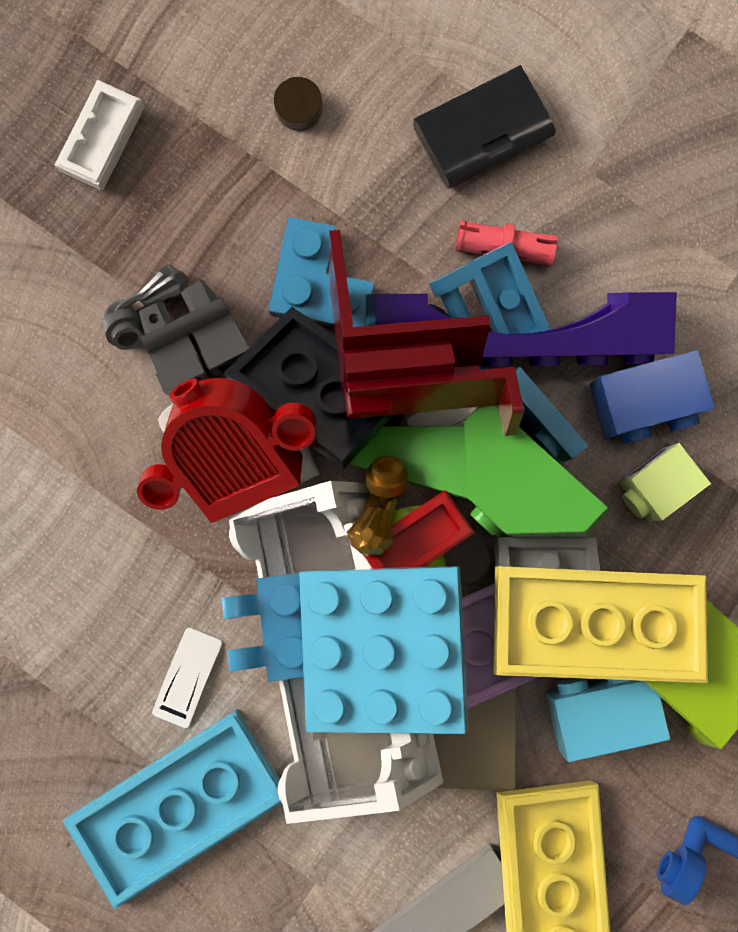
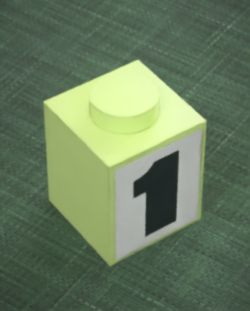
M680 443L662 448L618 482L626 492L622 495V498L627 507L635 516L640 519L645 517L648 521H663L711 484Z

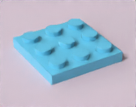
M460 566L329 569L299 572L306 732L466 733L468 730Z

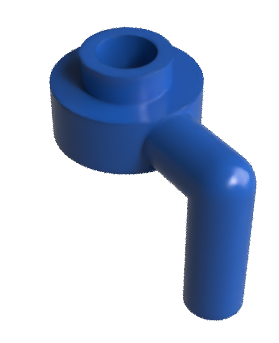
M701 816L693 817L689 821L682 845L674 852L667 851L659 863L657 879L661 881L662 894L684 906L690 904L697 896L706 873V859L702 856L705 843L707 842L738 859V836Z

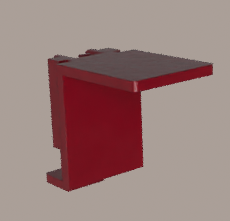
M329 230L330 297L346 417L348 419L498 405L504 436L516 435L524 413V407L515 367L480 370L491 325L489 315L353 327L340 230Z

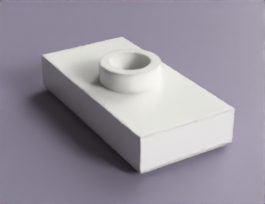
M97 80L55 163L56 168L68 176L103 191L145 108L142 100Z

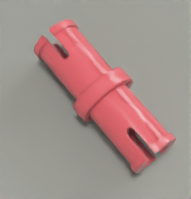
M460 220L455 251L484 255L505 243L512 242L520 261L552 267L558 236L516 230L515 225L504 223L503 227Z

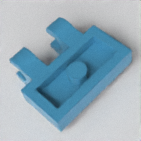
M299 573L256 578L258 594L222 598L224 619L260 615L264 644L263 646L227 650L229 672L266 666L268 682L304 677Z

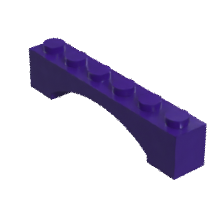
M677 292L607 293V303L580 320L561 327L521 334H502L489 331L481 366L508 367L511 366L512 357L529 356V365L533 366L560 365V356H577V364L606 365L608 364V355H624L623 363L626 364L654 362L655 354H674ZM366 294V326L450 319V317L428 305V294Z

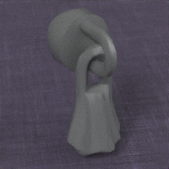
M165 265L140 291L127 299L116 300L110 304L104 312L103 330L108 342L121 350L137 347L141 343L140 337L145 333L139 311L154 303L163 301L166 304L183 297L181 292L188 287L189 278L187 275L172 265ZM139 300L144 306L134 311L132 304Z

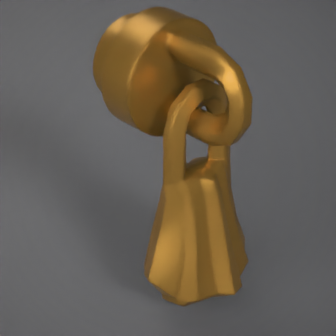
M390 455L380 456L368 467L366 486L371 494L360 517L346 531L351 546L367 557L369 555L383 554L393 543L392 516L397 505V496L406 490L408 471L397 457ZM379 498V507L376 508L375 505Z

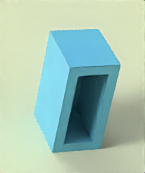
M568 678L557 682V690L545 692L558 750L568 763L670 740L661 698L644 681L602 679L588 682L586 678Z

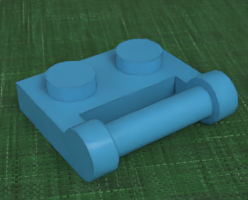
M512 242L505 243L428 283L434 296L441 297L451 318L471 317L458 289L459 286L470 281L484 314L489 315L490 327L493 332L521 334L550 330ZM480 366V370L487 368L484 366Z

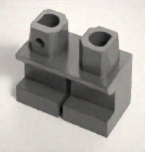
M204 280L186 287L181 292L190 313L176 320H173L163 301L154 303L139 311L143 330L146 334L140 337V340L155 366L156 376L162 390L168 396H170L175 387L188 379L195 378L197 381L212 378L195 345V341H197L201 349V354L209 370L217 378L224 375V372L250 348L221 297L217 298Z

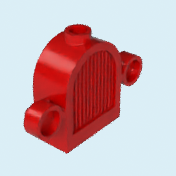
M195 378L188 379L175 387L169 396L173 405L161 442L162 457L166 465H151L142 472L137 487V495L140 501L147 507L165 510L177 503L181 488H183L212 524L300 486L303 455L300 450L310 446L315 439L316 416L308 406L301 403L284 404L274 414L258 392L235 380L226 378H210L197 381Z

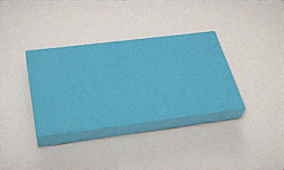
M236 709L68 815L63 820V823L112 907L116 909L281 804L278 795L280 778L240 712Z

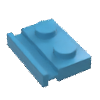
M517 368L516 375L524 407L521 422L532 433L533 440L559 464L573 459L588 444L522 368Z

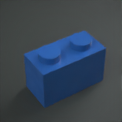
M698 350L602 375L589 384L605 440L620 436L622 444L652 437L650 428L668 423L670 432L700 424L698 415L715 409Z

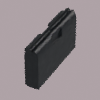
M521 65L414 118L413 122L417 136L448 189L555 136L556 132L551 117Z

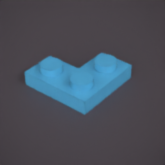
M288 217L268 310L270 315L282 317L291 307H294L318 325L334 328L330 297V274L328 271L330 266L329 230H336V226ZM347 277L353 327L366 326V294H373L374 282Z

